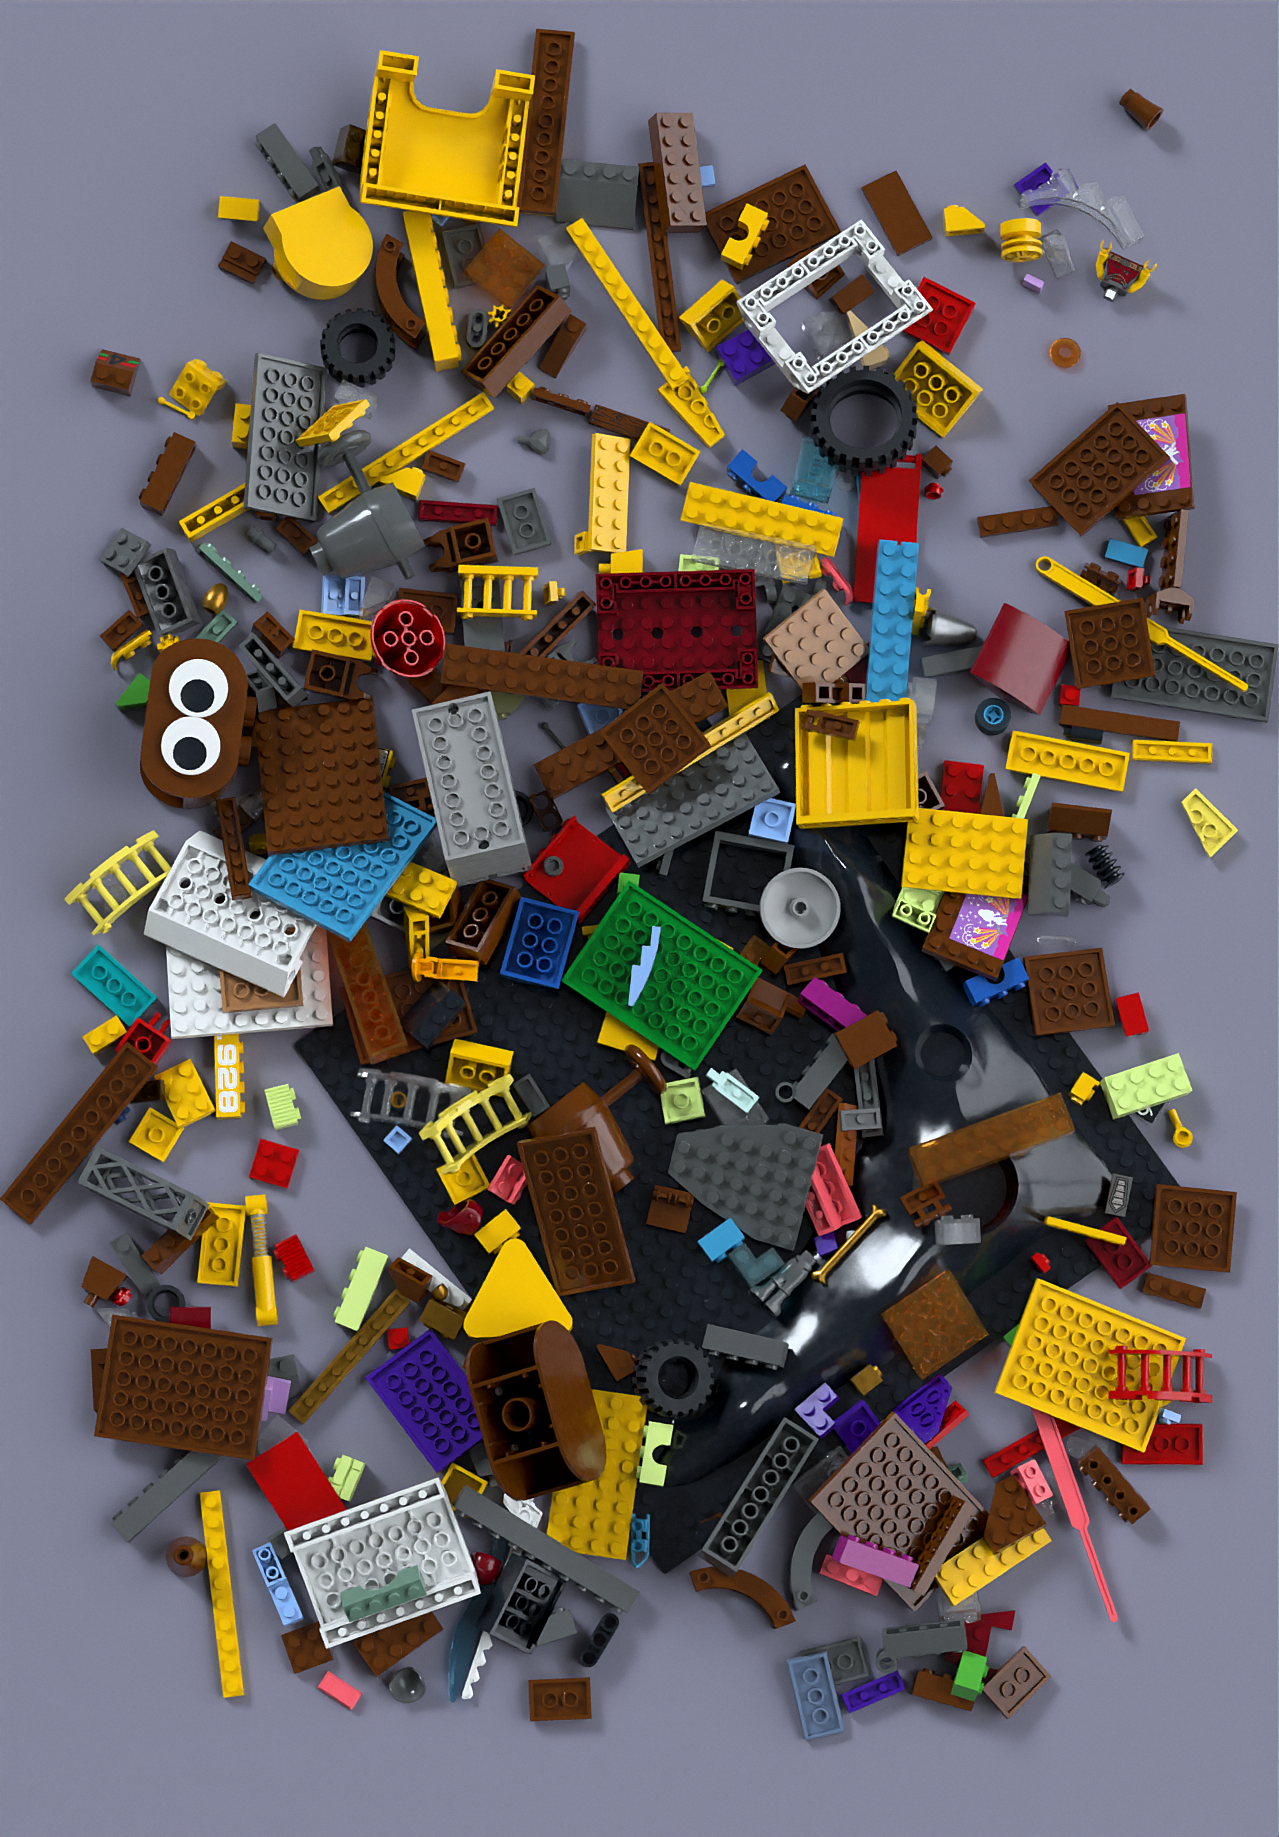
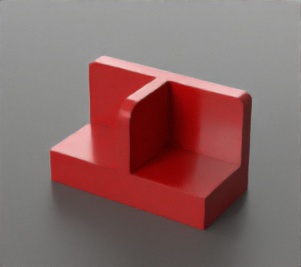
M1139 992L1116 998L1120 1014L1119 1021L1122 1022L1125 1036L1147 1034L1149 1027Z

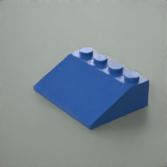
M521 897L500 971L501 978L559 989L579 911Z

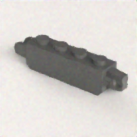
M1026 844L1024 869L1029 872L1030 845ZM1071 862L1070 894L1075 896V900L1083 905H1090L1093 902L1102 908L1109 905L1110 896L1100 889L1102 886L1101 880Z

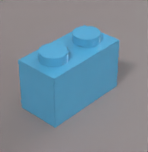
M729 1218L700 1239L697 1244L711 1263L715 1260L718 1263L727 1257L726 1252L731 1248L735 1251L742 1246V1240L745 1237L733 1220Z

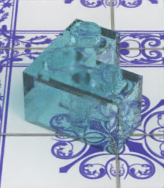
M745 1243L727 1256L750 1289L761 1283L785 1264L773 1247L756 1259Z

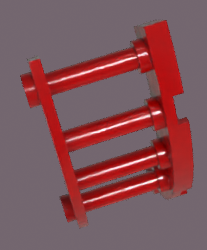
M1115 1346V1350H1109V1354L1117 1355V1387H1115V1391H1108V1399L1143 1400V1396H1147V1399L1157 1401L1179 1400V1402L1212 1403V1395L1206 1394L1203 1380V1358H1212V1354L1205 1353V1349H1193V1352L1130 1350L1128 1346ZM1126 1355H1141V1387H1139V1391H1131L1126 1387ZM1149 1355L1163 1356V1388H1161V1391H1151V1387H1149ZM1171 1356L1182 1357V1389H1180V1392H1173V1388H1171ZM1191 1358L1195 1359V1390L1191 1389Z

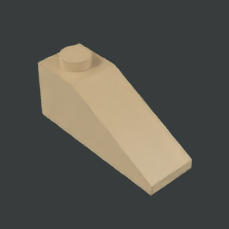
M851 311L847 312L846 320L854 339L869 328ZM880 345L860 359L862 367L869 366V370L887 365V358H890L889 351L886 346Z

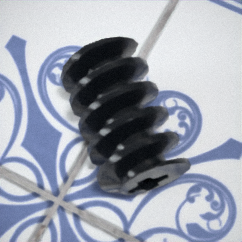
M1099 845L1085 853V856H1091L1088 860L1089 863L1096 862L1092 867L1093 870L1100 869L1096 874L1097 877L1104 876L1101 879V884L1108 883L1104 889L1116 884L1125 875V873H1118L1121 866L1114 867L1117 859L1110 860L1113 852H1105L1109 845Z

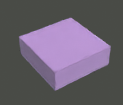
M1026 274L1022 286L1040 294L1044 285V281L1030 274Z

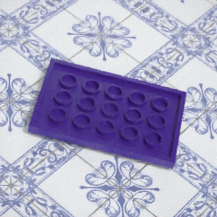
M431 1329L427 1330L365 1377L437 1474L483 1440L467 1377Z

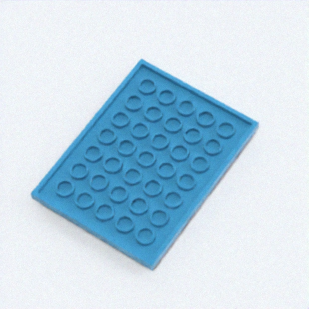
M383 791L388 842L270 855L248 886L252 891L350 942L437 827L436 818Z

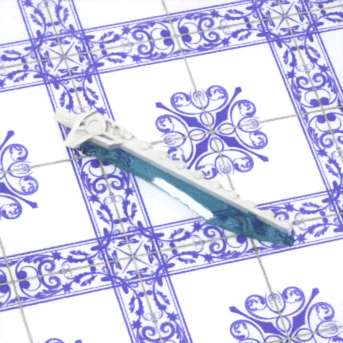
M504 1494L503 1503L506 1506L504 1509L535 1528L538 1527L543 1514L533 1503L534 1498L526 1501H516ZM502 1536L500 1540L494 1537L489 1555L502 1562L508 1540ZM511 1547L507 1561L512 1552L522 1557L521 1552L524 1550L519 1547L515 1550ZM495 1582L489 1585H479L481 1594L472 1597L456 1627L449 1664V1694L451 1702L456 1701L467 1666L471 1667L462 1692V1698L470 1699L473 1696L471 1683H476L480 1679L477 1666H483L486 1663L483 1650H489L492 1642L490 1634L485 1631L482 1633L474 1660L470 1659L479 1632V1628L475 1626L491 1596Z

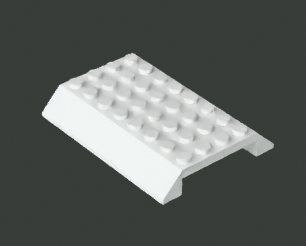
M439 1477L284 1532L291 1552H294L321 1626L319 1630L326 1649L481 1594L476 1570L450 1499ZM418 1565L425 1581L427 1595L349 1622L342 1608L340 1592L359 1585L365 1590L383 1588L394 1580L398 1571Z

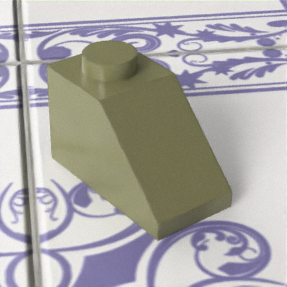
M489 691L492 695L498 720H505L507 716H511L528 697Z

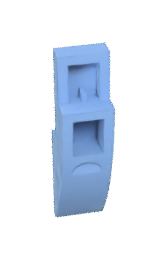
M269 1542L252 1550L284 1626L287 1627L304 1619L272 1544Z

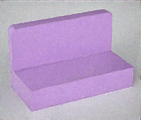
M267 1377L262 1421H267L269 1411L285 1414L291 1385L290 1380Z

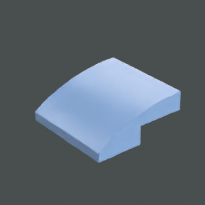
M333 575L323 576L321 613L345 617H362L364 614L365 577L355 576L341 579Z

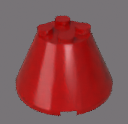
M408 599L396 600L381 608L374 617L370 630L371 650L375 663L393 674L405 678L421 677L434 670L442 659L445 649V634L437 616L427 610L425 605Z

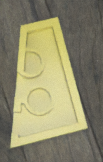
M1196 788L1181 802L1210 859L1238 829Z

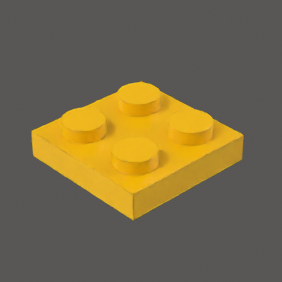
M149 1107L129 1143L164 1163L185 1128L179 1129L176 1122Z
M474 1154L464 1161L460 1169L453 1174L448 1172L441 1175L440 1171L445 1165L436 1169L454 1205L487 1190L490 1185Z

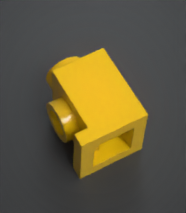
M1083 1072L1068 1096L1071 1097L1072 1102L1081 1106L1085 1099L1087 1101L1090 1100L1095 1092L1092 1088L1096 1089L1100 1082Z

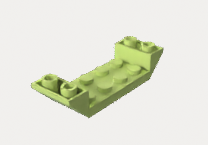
M902 887L896 900L892 917L929 933L944 892Z

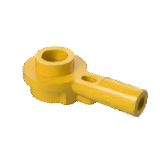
M1172 1109L1168 1111V1114L1175 1128L1173 1142L1179 1148H1187L1192 1143V1133L1185 1127H1182L1176 1110Z

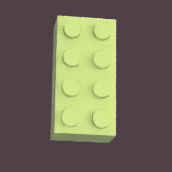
M1179 1053L1105 1077L1100 1081L1113 1120L1186 1096L1192 1092Z

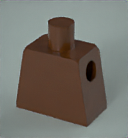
M92 1256L81 1286L88 1291L83 1303L94 1308L99 1298L108 1302L114 1292L127 1279V1274Z

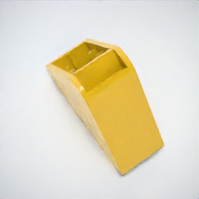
M519 1239L506 1241L465 1317L464 1329L467 1336L475 1341L488 1340L550 1320L561 1323L570 1332L573 1327L572 1317L526 1244Z

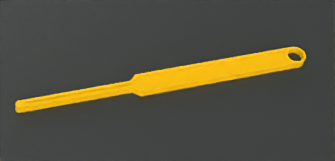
M1043 556L1036 561L1035 568L1040 575L1091 606L1120 601L1049 557ZM1041 561H1047L1050 563L1051 568L1043 571L1038 567V564ZM1147 618L1150 642L1155 645L1168 646L1242 692L1247 691L1248 685L1172 639L1169 637L1166 628Z

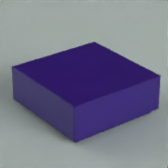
M833 1231L814 1237L821 1258L839 1250Z

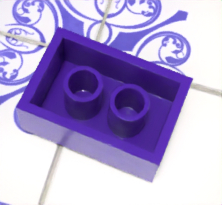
M749 329L716 347L715 353L734 386L776 364Z

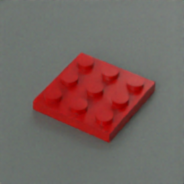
M923 277L917 290L933 310L901 332L919 341H924L929 346L950 355L976 303Z

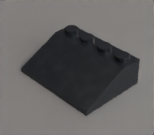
M512 1552L475 1627L531 1655L567 1581Z

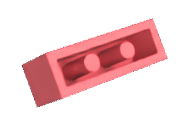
M828 1554L825 1555L818 1573L875 1597L883 1581L881 1577L839 1563Z

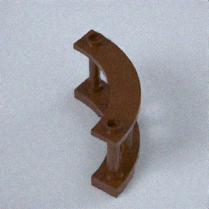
M386 233L376 261V283L380 307L386 321L396 335L416 351L426 335V332L421 329L425 321L416 316L407 307L399 293L397 278L401 263L405 258V254L400 252L404 243Z
M715 1567L700 1568L689 1572L696 1592L706 1589H728L741 1593L755 1601L764 1610L774 1629L796 1621L783 1597L770 1584L754 1574L739 1569L734 1577L731 1578Z

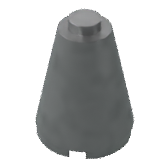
M928 607L929 615L925 617L924 626L920 632V638L924 639V642H921L922 646L971 645L973 641H976L977 630H975L974 625L935 607Z

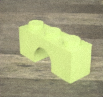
M649 1421V1426L644 1425L643 1437L646 1438L645 1446L641 1445L639 1458H643L642 1466L637 1467L636 1478H640L639 1483L664 1486L667 1466L657 1464L653 1460L652 1452L661 1445L670 1447L673 1425Z

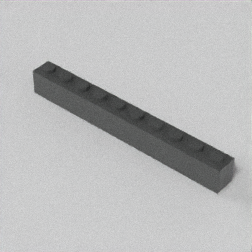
M467 1485L463 1486L452 1504L456 1508L454 1512L463 1518L466 1515L473 1519L472 1523L481 1529L484 1526L491 1530L489 1534L499 1540L502 1536L508 1540L506 1543L508 1546L515 1550L518 1547L523 1549L526 1557L533 1561L536 1558L543 1562L541 1566L551 1572L553 1568L559 1571V1577L567 1582L570 1579L577 1582V1588L585 1593L587 1590L595 1593L593 1598L602 1603L605 1600L612 1604L610 1608L620 1614L622 1611L629 1612L640 1593L635 1588Z

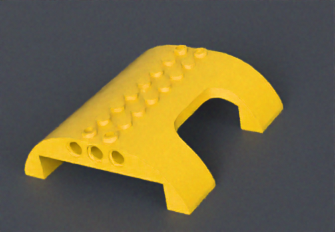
M380 50L367 118L360 178V202L517 228L520 208L517 207L529 101L533 95L535 75L496 69L487 105L477 113H461L427 107L416 99L414 80L417 76L419 56Z

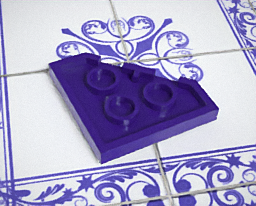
M939 1373L892 1409V1411L925 1444L939 1432L952 1387Z

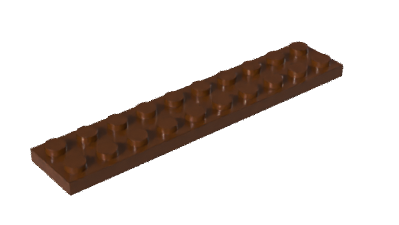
M536 29L531 75H535V81L527 116L517 207H520L519 213L556 216L575 32Z
M445 644L440 684L628 710L640 700L643 671Z
M710 671L670 691L695 724L728 707ZM603 728L533 765L551 800L552 797L554 800L623 763L599 731Z
M126 1042L2 1195L0 1200L30 1225L33 1224L159 1067L133 1045Z

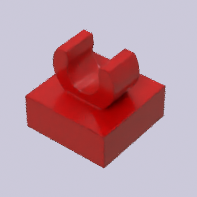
M1136 567L1129 570L1126 590L1136 591L1146 584L1149 585L1151 576L1143 575L1144 568Z

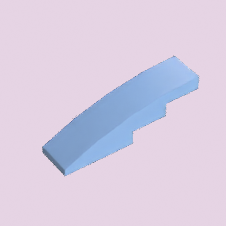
M652 926L651 945L642 946L640 966L632 965L628 1006H634L652 970L658 949L661 927Z

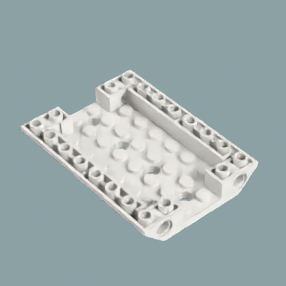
M198 831L186 840L148 910L144 935L281 997H285L303 963L300 956L315 927L318 925L252 890V898L232 901L223 842L214 836ZM245 851L249 881H251L266 862V859ZM184 880L191 881L190 886L186 889L181 888V883ZM218 896H225V901L222 904L215 903ZM259 911L260 917L253 920L250 918L252 912ZM293 926L296 928L294 934H285L288 927Z

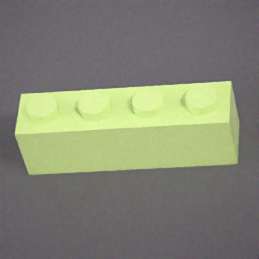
M365 1247L364 1251L360 1250L356 1259L359 1262L357 1269H352L348 1279L351 1281L349 1288L345 1287L341 1295L343 1303L341 1307L337 1306L333 1318H336V1324L356 1332L359 1331L388 1261V1255Z

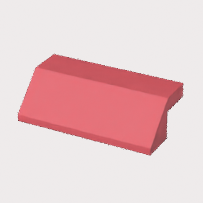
M830 1143L820 1147L806 1202V1208L819 1236L835 1231L842 1225L862 1218Z

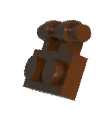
M427 777L389 786L391 796L405 803L419 801L420 806L415 808L426 814L434 811L433 804H425V799L431 798Z
M936 1179L900 1197V1201L909 1217L917 1213L919 1218L913 1221L916 1229L922 1225L924 1227L929 1225L930 1221L938 1217L942 1218L946 1216L947 1212L952 1210L949 1203L944 1206L940 1204L939 1201L945 1199V1195ZM933 1205L935 1210L925 1214L924 1209Z

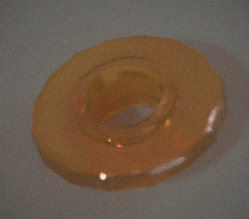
M1060 338L1050 348V357L1054 364L1059 367H1072L1080 359V347L1077 342L1070 338ZM1068 348L1071 351V355L1063 357L1060 354V349Z

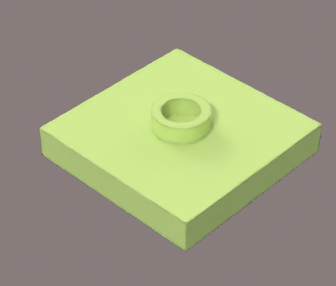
M698 1077L666 1083V1092L660 1094L666 1125L705 1117Z

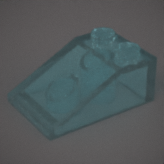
M803 436L789 495L828 504L833 489L837 464L832 467L828 464L827 456L824 458L820 456L819 447H815L813 438Z

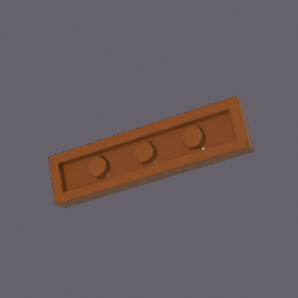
M839 1103L835 1157L848 1186H853L857 1130L840 1132L839 1111L859 1109V1106Z

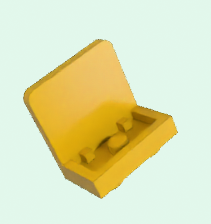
M194 359L186 363L169 394L187 409L200 416L204 413L215 392L224 388L227 381L223 379L219 372L208 368L204 361Z

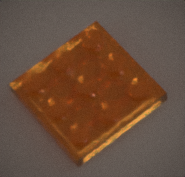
M499 228L463 273L501 304H504L506 308L510 309L542 271L545 264Z

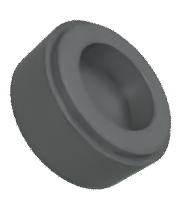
M550 856L543 863L544 871L550 877L559 876L564 868L562 860L557 856Z

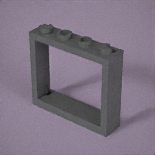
M715 831L702 904L713 910L721 907L726 908V912L737 913V911H742L747 916L757 917V914L760 915V905L710 896L719 843L786 855L784 871L791 867L794 845Z

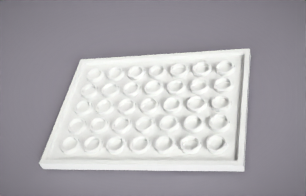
M253 915L250 918L255 920L258 919L260 915ZM315 927L300 956L303 962L301 965V980L304 1006L223 1013L219 968L166 945L172 1039L333 1026L327 932L322 927Z

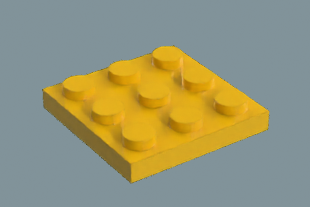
M366 399L334 405L295 441L299 447L307 445L311 447L317 443L321 445L327 441L334 442L340 438L342 431L349 429L353 425L352 422L355 419L362 417L366 413L365 410L370 404Z

